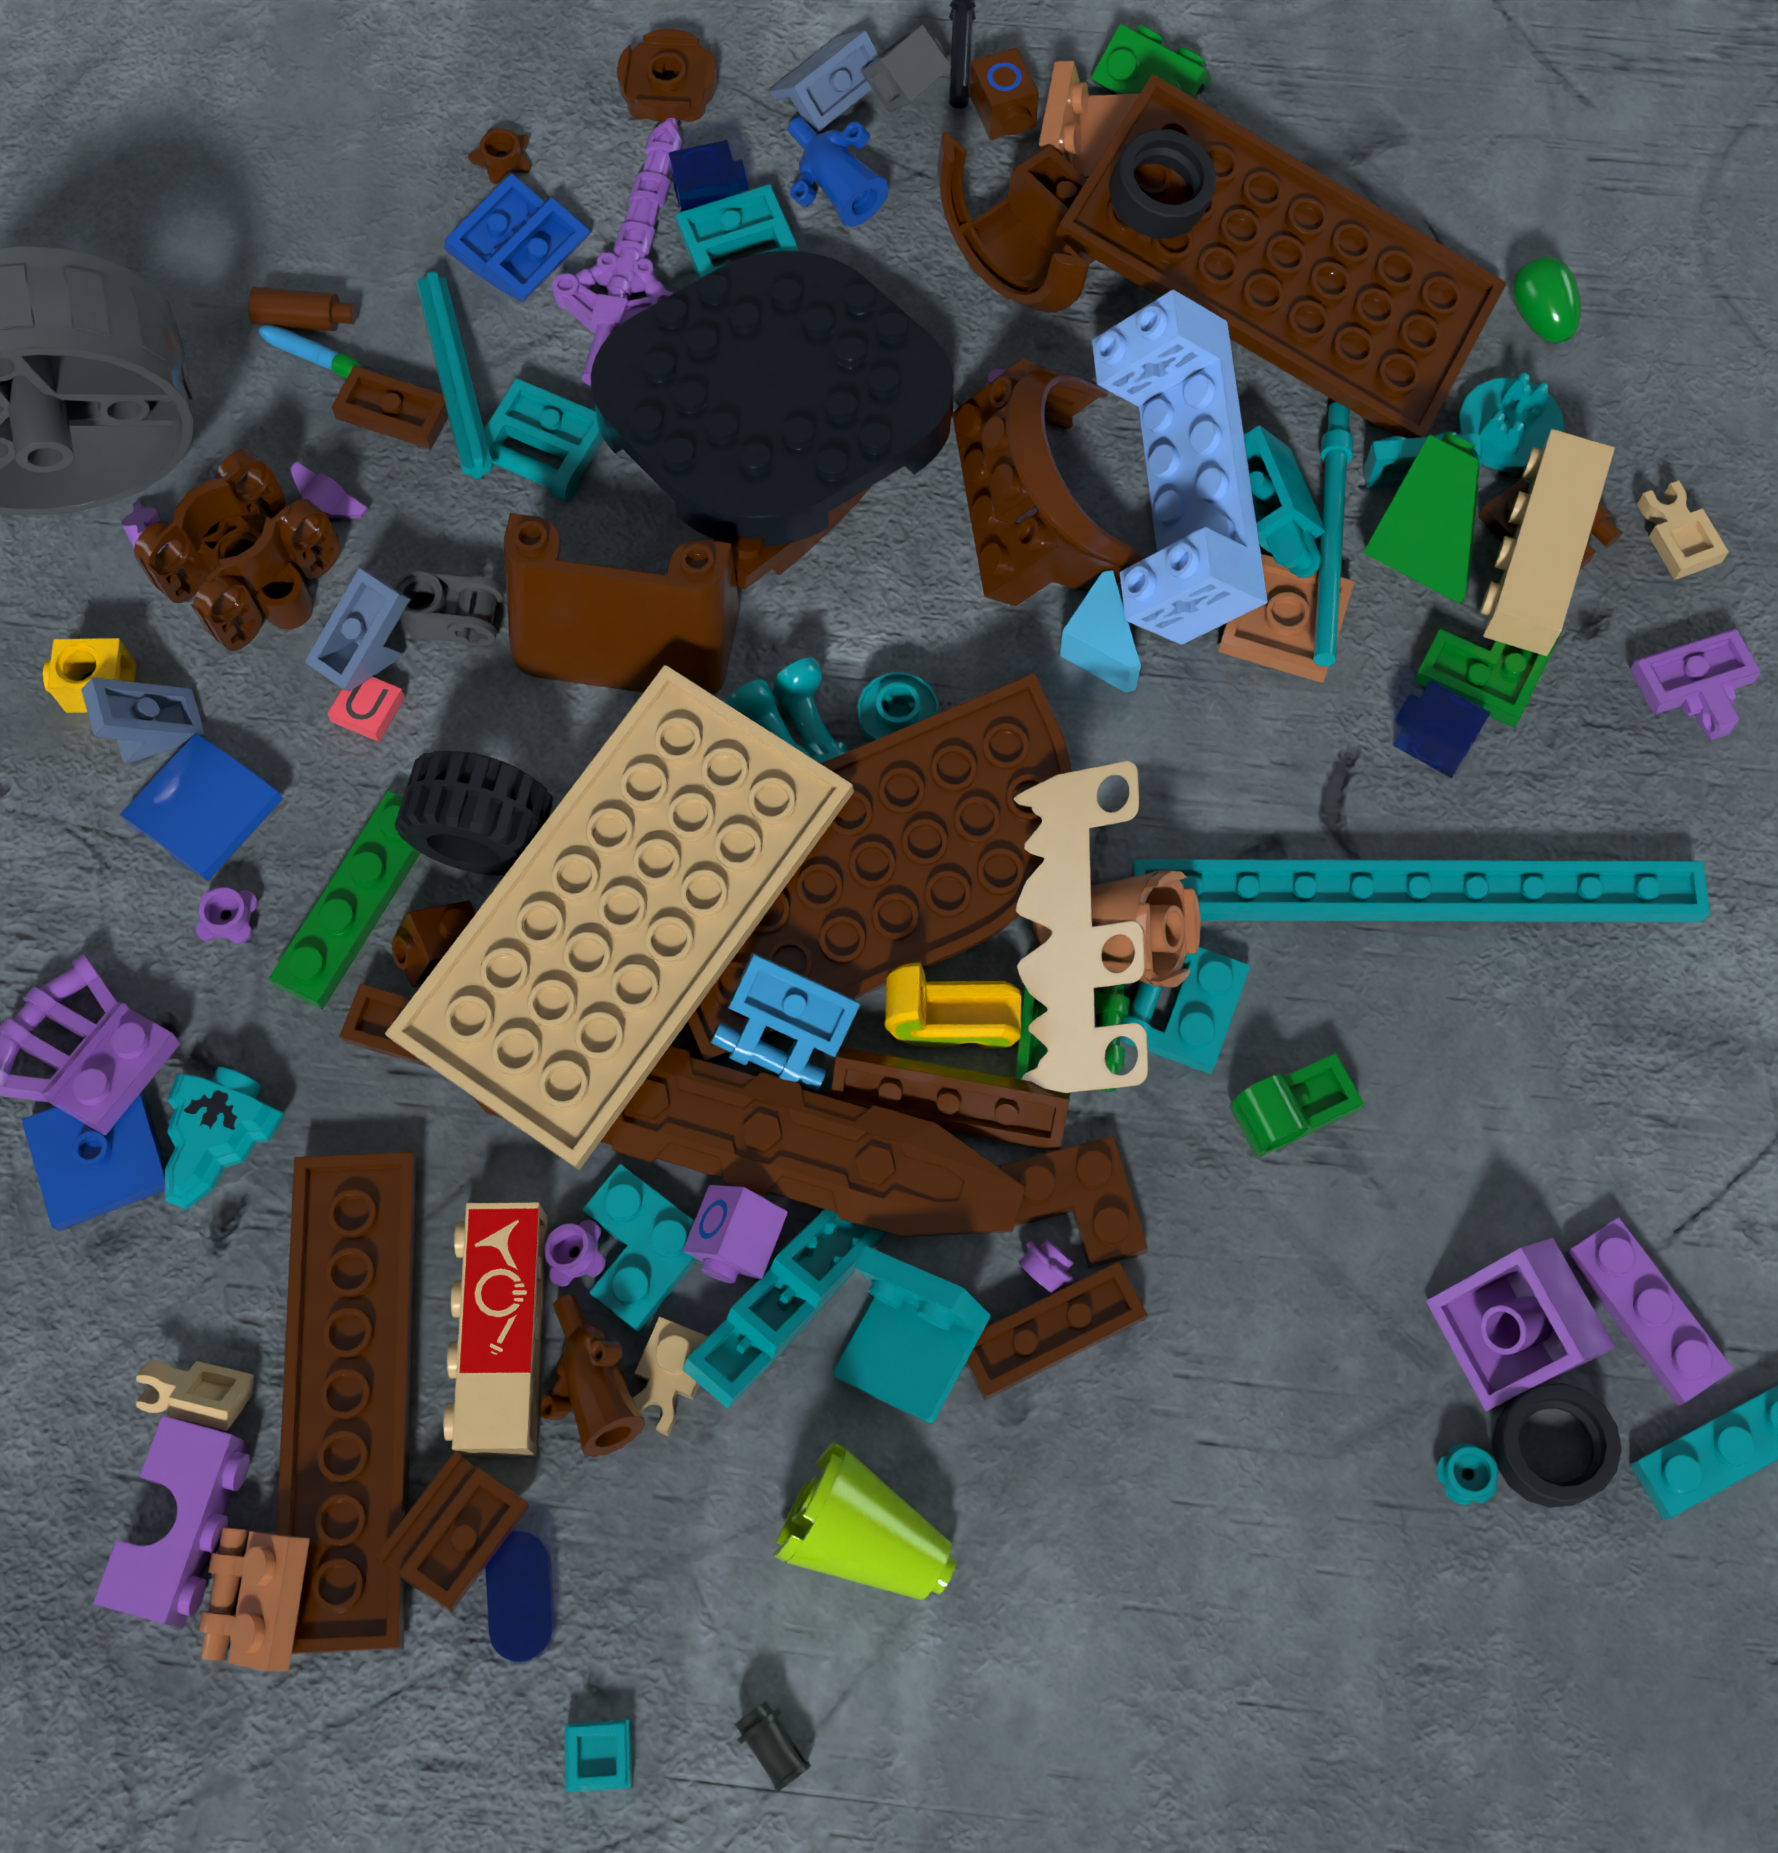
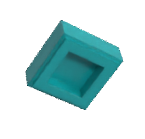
M631 1720L564 1724L565 1792L633 1788Z

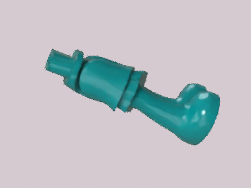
M813 657L800 659L785 667L775 678L772 690L766 680H754L737 688L725 700L727 705L818 763H823L847 752L846 744H843V742L837 743L833 739L815 706L814 695L822 683V669L817 659ZM774 695L794 722L806 743L805 745H796L778 712Z

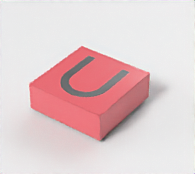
M371 677L351 691L341 689L327 715L332 723L380 742L404 701L405 695L401 688Z

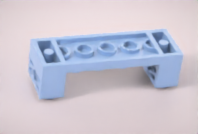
M1171 290L1094 338L1092 345L1097 385L1139 407L1157 549L1156 553L1120 571L1125 621L1183 645L1268 603L1228 323L1177 291Z

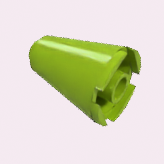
M836 1442L829 1444L815 1464L824 1469L821 1478L814 1476L810 1483L805 1481L779 1533L776 1543L781 1546L774 1551L773 1556L791 1565L922 1601L928 1597L931 1591L940 1595L948 1585L957 1561L950 1557L952 1543L848 1449Z

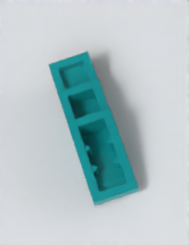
M824 1209L774 1258L770 1270L731 1307L727 1319L686 1359L682 1370L723 1406L729 1409L771 1366L857 1270L854 1268V1265L864 1247L868 1246L874 1249L887 1233L838 1219L836 1212Z

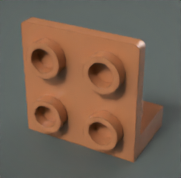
M1075 61L1055 62L1039 140L1040 149L1043 150L1051 145L1088 179L1140 94L1088 96L1086 82H1080Z

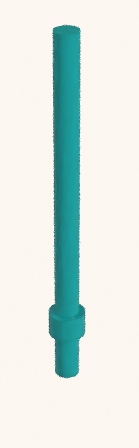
M1334 402L1329 406L1327 432L1322 436L1320 455L1321 460L1325 463L1322 523L1326 532L1321 535L1320 542L1321 562L1318 575L1313 661L1316 665L1322 667L1331 666L1336 662L1347 464L1353 457V436L1349 433L1350 409L1338 402Z

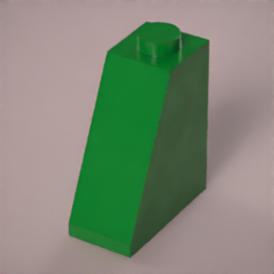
M1446 431L1442 440L1430 434L1428 435L1363 553L1463 605L1469 591L1481 463L1479 459L1471 456L1475 448L1473 444Z

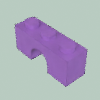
M161 1416L139 1477L165 1486L173 1493L177 1503L175 1523L163 1539L151 1545L138 1546L116 1540L93 1604L159 1623L184 1628L187 1617L194 1616L202 1603L206 1590V1580L202 1578L210 1553H216L219 1549L222 1527H228V1517L224 1513L232 1490L238 1491L246 1478L250 1457L245 1453L249 1443L232 1434Z

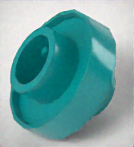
M906 672L887 673L873 679L863 689L858 701L859 727L865 739L869 742L939 713L938 699L932 687L920 677Z

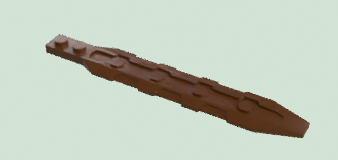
M360 983L339 1037L345 1043L429 1067L385 1035L412 998ZM669 1046L600 1141L601 1143L611 1145L612 1150L620 1154L650 1163L656 1159L722 1178L727 1186L745 1187L761 1196L772 1193L836 1212L838 1219L898 1237L1013 1232L1026 1189L1025 1186L934 1122L873 1105L870 1109L803 1090L800 1083L784 1080L762 1072L755 1076L696 1059L690 1056L689 1051ZM473 1097L487 1114L503 1118Z

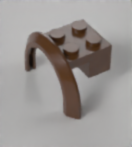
M946 131L943 132L937 162L943 211L954 240L971 267L996 292L1029 308L1042 312H1059L1073 305L1084 288L1089 264L1094 262L1095 259L1054 235L1087 178L1049 145L1013 168L1007 198L971 221L962 187L967 150Z

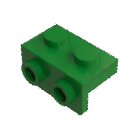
M1122 24L1118 26L1090 78L1096 85L1115 95L1140 94L1151 75L1154 74L1193 98L1200 86L1207 89L1212 81L1203 68L1205 63L1203 58L1181 46L1177 53L1161 45L1164 39L1159 34L1138 24L1135 31Z

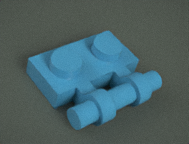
M752 952L727 1004L729 1009L746 1016L747 1019L740 1031L719 1022L710 1043L730 1052L729 1058L738 1063L746 1065L750 1061L777 1073V1077L797 1082L817 1091L823 1082L826 1070L807 1061L814 1048L836 1057L860 1003ZM766 1026L795 1039L788 1052L759 1040Z

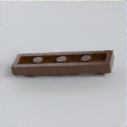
M840 1047L835 1060L830 1098L868 1109L876 1105L934 1122L948 1131L1057 1151L1061 1148L1070 1093L1044 1089L1031 1081Z

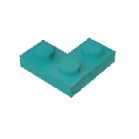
M619 1164L582 1209L585 1216L597 1223L603 1230L626 1247L589 1293L593 1299L635 1332L639 1333L698 1260L683 1252L694 1220Z

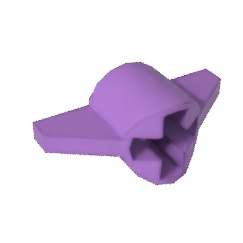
M295 462L290 468V473L300 499H309L328 516L329 520L331 518H362L368 511L365 505L346 494L345 490L330 477L321 473L315 474L298 462Z
M141 501L132 503L134 512L127 515L121 522L133 549L139 535L151 524L161 521L157 509L152 507L143 508Z

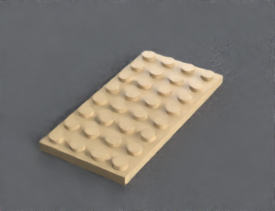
M664 665L385 1035L564 1161L580 1170L854 793L853 784Z

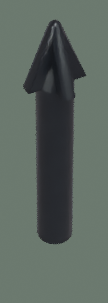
M952 0L949 5L952 7L949 16L952 20L949 104L958 109L966 107L969 103L972 21L976 19L973 9L976 7L974 0Z

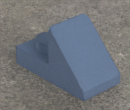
M359 568L307 656L305 663L342 689L347 691L353 690L399 660L403 655L400 650L386 642L405 610L410 598L371 572Z
M93 677L81 689L94 737L117 739L124 763L136 762L182 747L195 733L202 738L205 736L192 689Z

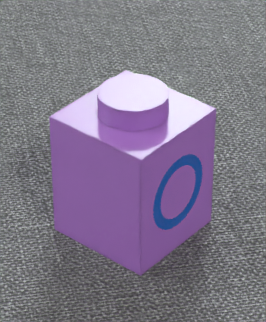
M709 1185L683 1252L704 1262L701 1271L714 1279L731 1284L735 1283L737 1276L762 1279L788 1212L745 1187Z

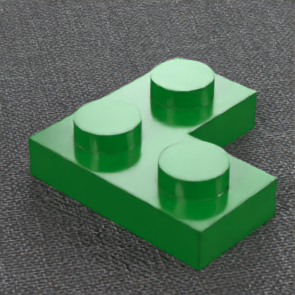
M1439 629L1413 682L1515 728L1561 633L1548 656H1543L1495 641L1491 651H1488Z

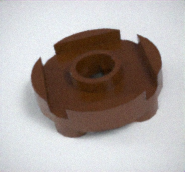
M660 29L643 35L644 42L637 45L632 51L631 45H629L622 52L617 65L619 88L622 97L627 103L628 111L633 117L660 122L668 118H674L677 121L693 122L705 114V106L711 101L716 91L717 73L713 54L709 48L707 52L706 49L699 46L697 37L682 30ZM665 71H674V79H658L664 76Z

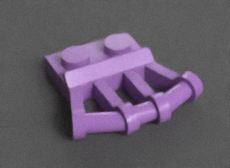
M82 954L71 961L74 967L41 988L32 987L23 999L26 1004L12 1020L6 1018L0 1024V1096L49 1102L106 1136L178 1048L180 1042L170 1031L129 1009L125 1003L117 1002L85 954ZM88 986L105 1011V1014L97 1024H94L61 1005L60 1002ZM45 1017L83 1039L70 1056L32 1035V1032ZM19 1049L57 1071L50 1080L10 1075Z

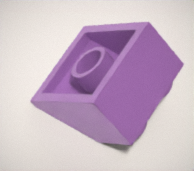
M1554 1238L1521 1247L1426 1300L1485 1412L1526 1393L1538 1385H1543L1615 1348Z

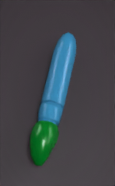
M272 324L259 327L258 332L260 336L269 344L320 367L332 370L343 379H347L353 366L365 369L350 355L337 353L322 344L285 328Z

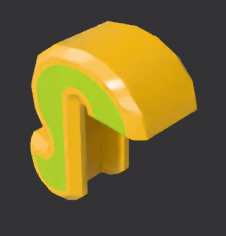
M921 962L904 964L895 968L886 978L885 1028L898 1041L920 1047H951L964 1043H977L983 1049L1011 1047L1021 1037V991L1006 981L927 982L925 981V973Z

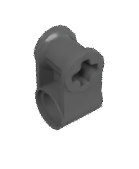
M412 571L403 575L396 582L394 588L410 598L409 603L400 616V620L405 631L412 637L421 640L431 639L459 642L474 647L489 646L495 642L497 630L493 626L496 605L502 602L504 593L503 587L496 581L482 576H453ZM420 602H431L424 609H412L415 604Z

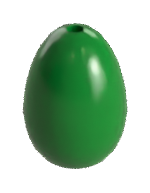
M1553 256L1536 259L1520 268L1515 274L1512 291L1515 306L1524 322L1538 337L1548 343L1558 344L1572 338L1580 323L1581 302L1577 282L1571 270L1563 261Z

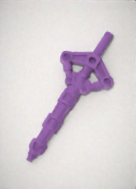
M668 118L661 122L648 137L644 150L648 157L643 171L636 175L629 198L631 205L625 221L621 224L613 254L610 252L602 253L597 258V264L589 270L583 269L575 275L563 273L552 281L556 305L567 310L594 333L581 377L582 381L591 386V370L595 356L607 337L634 315L674 294L673 292L666 291L663 284L656 280L653 263L646 259L656 232L654 226L658 211L664 205L671 181L667 176L671 161L678 158L682 146L677 125L678 121L674 118ZM596 281L607 288V295H597L589 289L595 285ZM645 291L648 296L647 298L628 301L631 292Z

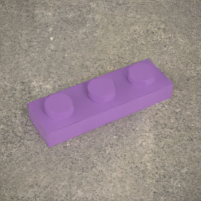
M1619 1217L1565 1253L1677 1406L1686 1403L1734 1370Z

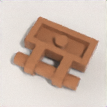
M222 1527L218 1553L211 1554L208 1571L209 1573H214L209 1610L202 1611L199 1632L205 1633L201 1659L225 1661L230 1641L228 1663L264 1671L289 1672L310 1538L249 1531L246 1554L244 1555L248 1530ZM240 1577H242L237 1603L236 1613H234Z

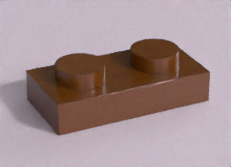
M357 366L352 367L332 405V410L338 420L430 450L448 418L443 394Z

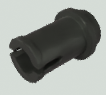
M765 1701L735 1724L742 1735L737 1741L740 1745L746 1741L774 1783L775 1790L779 1792L807 1771L811 1764L805 1760L777 1718L782 1714L781 1710L778 1708L773 1712L767 1701Z

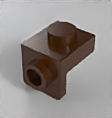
M470 900L408 912L393 937L392 954L396 965L405 971L412 987L421 986L475 916L476 913Z

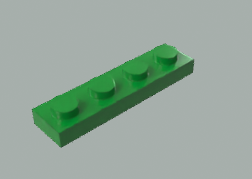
M387 791L268 979L274 986L321 1010L324 1009L421 854L404 841L395 829L402 797Z

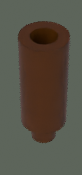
M252 287L248 299V313L253 325L272 324L287 328L336 331L339 323L355 324L356 305L354 303L339 302L336 293Z

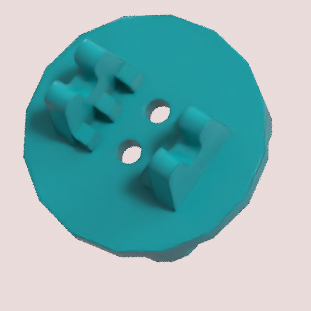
M1521 373L1517 378H1495L1478 385L1465 397L1457 418L1458 434L1479 433L1482 447L1481 463L1486 467L1506 472L1515 478L1522 477L1532 447L1542 449L1551 429L1561 432L1565 430L1562 411L1554 398L1548 393V385L1544 382L1538 385L1529 382L1530 377L1526 373Z

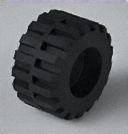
M433 751V753L421 754L419 758L415 759L396 818L395 829L398 831V835L410 846L440 863L478 874L506 875L549 818L553 798L542 783L519 768L501 760L471 752Z

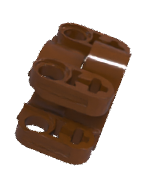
M240 449L226 457L218 468L215 479L205 481L185 495L175 509L172 523L161 520L148 526L139 535L135 543L134 555L150 582L172 602L183 603L195 596L194 603L191 606L206 631L229 651H237L248 645L256 637L262 625V618L281 629L298 628L306 623L312 616L314 604L302 577L305 575L308 579H316L324 575L335 564L341 548L328 516L309 499H301L285 507V497L271 468L249 449ZM247 472V474L241 479V481H239L240 478L244 475V473ZM215 530V531L212 532L211 534L205 535V534L208 533L209 531ZM167 543V545L162 549V551L158 553L161 547ZM291 591L284 598L276 599L280 594Z

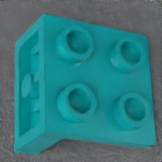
M865 1246L854 1268L871 1283L868 1292L874 1296V1299L834 1370V1376L839 1381L926 1423H933L991 1315L963 1287Z

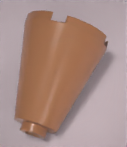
M1160 870L1091 886L1092 927L1128 921L1140 924L1144 934L1145 969L1138 981L1156 987H1177L1187 979L1191 969H1182L1187 953L1197 954L1200 943L1201 917L1198 897L1194 889L1184 888L1180 880L1187 877L1183 872ZM1033 921L1034 934L1042 945L1051 937L1052 932L1048 927ZM1115 935L1105 943L1102 950V961L1110 972L1121 973L1132 964L1135 954L1132 941L1125 935Z

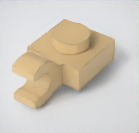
M147 1361L136 1375V1381L152 1385L153 1387L148 1386L136 1401V1407L149 1413H160L169 1407L168 1417L227 1431L253 1395L254 1374L196 1361L189 1371L176 1369L162 1361Z

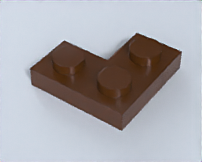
M1114 1136L1000 1165L999 1169L1026 1187L1015 1227L1072 1212L1088 1268L1146 1254L1148 1250Z

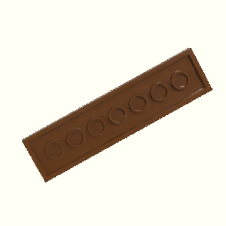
M414 1152L294 1157L276 1534L310 1538L291 1655L404 1649L406 1581L389 1567L377 1561L375 1555L408 1513L418 1157Z

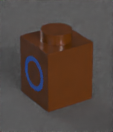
M1018 48L972 60L970 63L969 96L989 139L993 140L1006 135H1016L1026 129L1036 127L1039 92Z

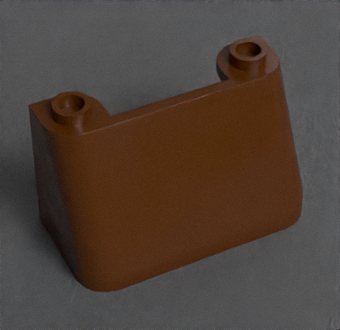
M510 513L504 535L509 642L515 664L524 674L536 678L644 693L663 666L666 665L713 696L722 688L726 679L740 611L731 543L710 540L688 541L681 544L674 551L669 562L667 575L559 560L561 539L556 527L551 522L536 516Z

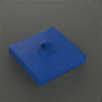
M143 1090L106 1136L57 1107L22 1119L50 1224L57 1231L165 1191L166 1164Z

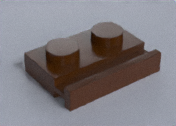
M455 1451L375 1557L377 1561L389 1567L402 1579L451 1614L529 1509L528 1502L480 1468L470 1464L463 1459L462 1455Z

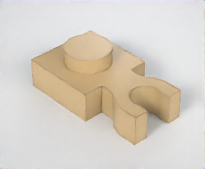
M1679 480L1670 483L1663 494L1669 505L1660 503L1653 490L1642 494L1637 506L1646 519L1656 524L1649 538L1674 580L1723 562L1729 553L1728 549L1703 508L1690 513L1686 506L1687 494Z
M662 1317L658 1318L635 1371L638 1378L648 1381L647 1386L633 1397V1401L640 1414L649 1405L660 1406L663 1414L656 1430L658 1433L669 1437L676 1421L675 1400L677 1395L680 1394L693 1400L699 1386L694 1379L682 1370L686 1359L709 1336Z

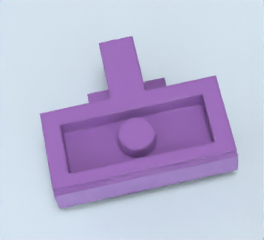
M1735 628L1636 659L1630 668L1654 715L1682 706V710L1688 717L1696 714L1698 724L1710 741L1732 733L1731 731L1735 724L1740 720L1732 705V702L1736 699L1733 689L1754 683L1761 673L1741 635Z

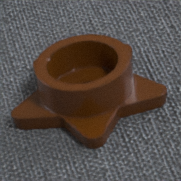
M489 129L480 141V149L470 153L468 158L472 164L487 168L491 183L498 184L509 173L530 172L531 165L523 155L529 144V136L526 134L516 136L515 133L507 129ZM500 153L506 154V156L498 157Z

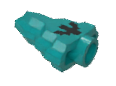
M217 1067L211 1081L201 1077L177 1073L167 1099L174 1109L167 1133L175 1146L165 1168V1201L188 1211L215 1188L225 1168L244 1163L257 1143L270 1142L284 1120L285 1113L257 1099L262 1085L241 1073L224 1067Z

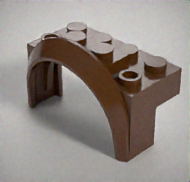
M1023 358L952 414L984 597L1013 606L1019 605L1051 582L1089 592L1102 572L1113 570L1116 583H1119L1121 581L1120 571L1141 561L1142 558L1140 551L1105 532L1080 507L1060 475L1047 439L1045 422L1064 429L1072 428V417L1096 399L1107 397L1109 395L1108 390L1098 386L1096 382L1056 369H1050Z

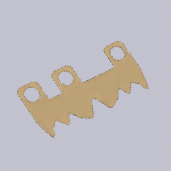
M1124 761L1056 775L1018 794L1014 798L1019 805L1032 807L1033 812L1041 817L1042 823L1025 843L1024 849L1031 854L1044 858L1042 864L1027 879L1018 899L1016 912L1024 918L1048 927L1052 932L1051 937L1044 944L1024 957L1017 965L1019 976L1029 994L1048 1009L1047 1012L1036 1018L1029 1025V1032L1047 1047V1054L1038 1063V1068L1025 1073L1021 1080L1031 1081L1048 1090L1070 1093L1137 1086L1145 1081L1148 1074L1147 1033L1142 1025L1130 1023L1095 1028L1094 988L1134 983L1142 977L1145 969L1144 934L1140 924L1128 921L1092 927L1089 828L1130 821L1139 810L1138 769L1134 763ZM1111 775L1122 776L1129 785L1128 800L1116 812L1104 811L1099 806L1097 800L1100 784ZM1115 935L1127 936L1132 941L1135 950L1132 964L1121 973L1110 972L1102 961L1103 947ZM1120 1036L1130 1038L1138 1050V1059L1135 1067L1125 1075L1113 1074L1105 1063L1107 1046L1113 1039Z

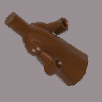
M565 1295L557 1299L553 1307L566 1341L564 1350L557 1363L556 1373L558 1377L547 1395L541 1398L539 1413L543 1419L559 1420L567 1416L572 1406L584 1456L597 1457L608 1455L633 1441L642 1432V1428L646 1424L635 1406L624 1374L617 1364L623 1352L621 1344L618 1341H607L606 1332L594 1324H586L576 1296Z

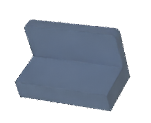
M865 30L838 36L772 87L769 93L773 100L791 98L801 117L815 132L821 131L872 90L861 70L877 58L879 54Z

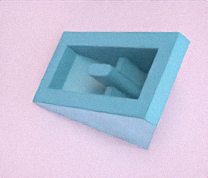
M1113 570L1101 573L1063 629L1059 656L1126 693L1136 690L1141 664L1129 623L1125 621L1124 606Z

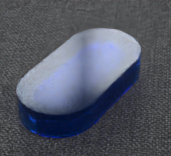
M514 1531L509 1534L485 1567L489 1637L493 1648L503 1658L517 1663H527L544 1655L554 1640L555 1612L552 1563L548 1548L539 1538L528 1532Z

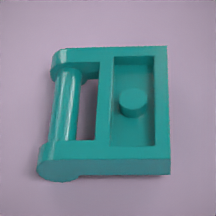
M770 184L675 214L676 227L698 280L724 266L721 265L713 268L711 260L773 240L777 248L765 252L799 251Z
M517 378L484 428L493 466H498L551 489L553 496L569 502L575 496L581 476L604 440L598 427L595 411ZM509 436L559 457L564 461L560 468L557 469L502 445Z
M1198 947L1197 954L1187 953L1183 967L1191 969L1187 979L1183 981L1165 1032L1154 1029L1149 1025L1163 987H1156L1143 982L1139 983L1128 1018L1122 1020V1024L1137 1023L1144 1027L1147 1033V1052L1212 1075L1251 965ZM1121 1036L1120 1041L1136 1047L1130 1038Z

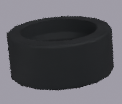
M1152 129L1135 136L1123 149L1109 184L1111 204L1120 219L1135 232L1154 239H1173L1188 233L1201 220L1212 199L1217 181L1213 162L1205 149L1190 136L1174 130ZM1144 164H1159L1174 170L1184 179L1191 193L1190 200L1181 205H1166L1151 199L1140 189L1134 179L1135 169Z
M1565 1383L1538 1385L1509 1402L1496 1420L1492 1438L1494 1459L1507 1485L1525 1500L1549 1508L1573 1506L1603 1491L1618 1470L1622 1451L1618 1426L1606 1406L1586 1390ZM1556 1408L1569 1412L1582 1423L1590 1436L1592 1446L1590 1464L1581 1476L1570 1482L1556 1483L1541 1478L1530 1469L1522 1456L1519 1441L1522 1427L1531 1415L1540 1410Z

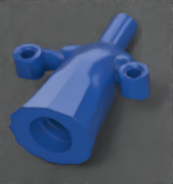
M797 117L790 122L788 132L804 149L799 164L801 176L790 190L792 199L802 207H808L816 198V192L812 189L816 181L837 211L843 225L855 227L871 218L887 199L889 191L887 180L867 167L846 149L851 144L856 149L862 148L870 140V133L858 122L848 124L842 132L840 130H830L819 135L802 117Z

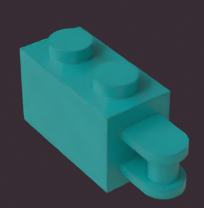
M1258 425L1244 435L1259 545L1271 553L1279 565L1288 568L1296 577L1308 578L1318 570L1321 562L1320 553L1314 539L1324 534L1326 530L1292 450L1261 425Z

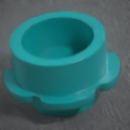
M1460 1443L1449 1449L1450 1454L1440 1458L1436 1469L1437 1479L1441 1484H1444L1446 1496L1454 1503L1467 1506L1474 1501L1482 1504L1490 1500L1496 1492V1482L1499 1473L1494 1458L1488 1452L1470 1443ZM1464 1469L1472 1471L1473 1478L1471 1481L1463 1478L1462 1472Z

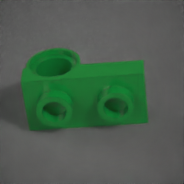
M1335 1053L1285 1077L1283 1074H1276L1251 1085L1237 1095L1229 1108L1255 1157L1258 1159L1360 1111L1364 1106V1102Z

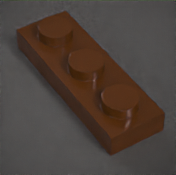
M1118 1261L984 1328L966 1362V1366L985 1401L1146 1320L1148 1314Z

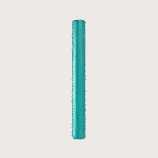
M431 271L427 272L426 277L418 279L416 284L461 471L463 474L470 475L472 480H479L482 478V475L491 473L493 464L447 281L445 278L438 277L437 272Z

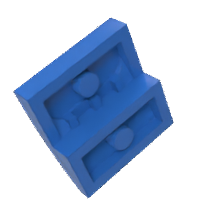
M511 173L445 238L444 249L475 274L502 292L524 302L590 235V230L551 197L545 203Z
M195 733L119 815L132 828L163 847L176 861L209 881L284 798L251 770Z

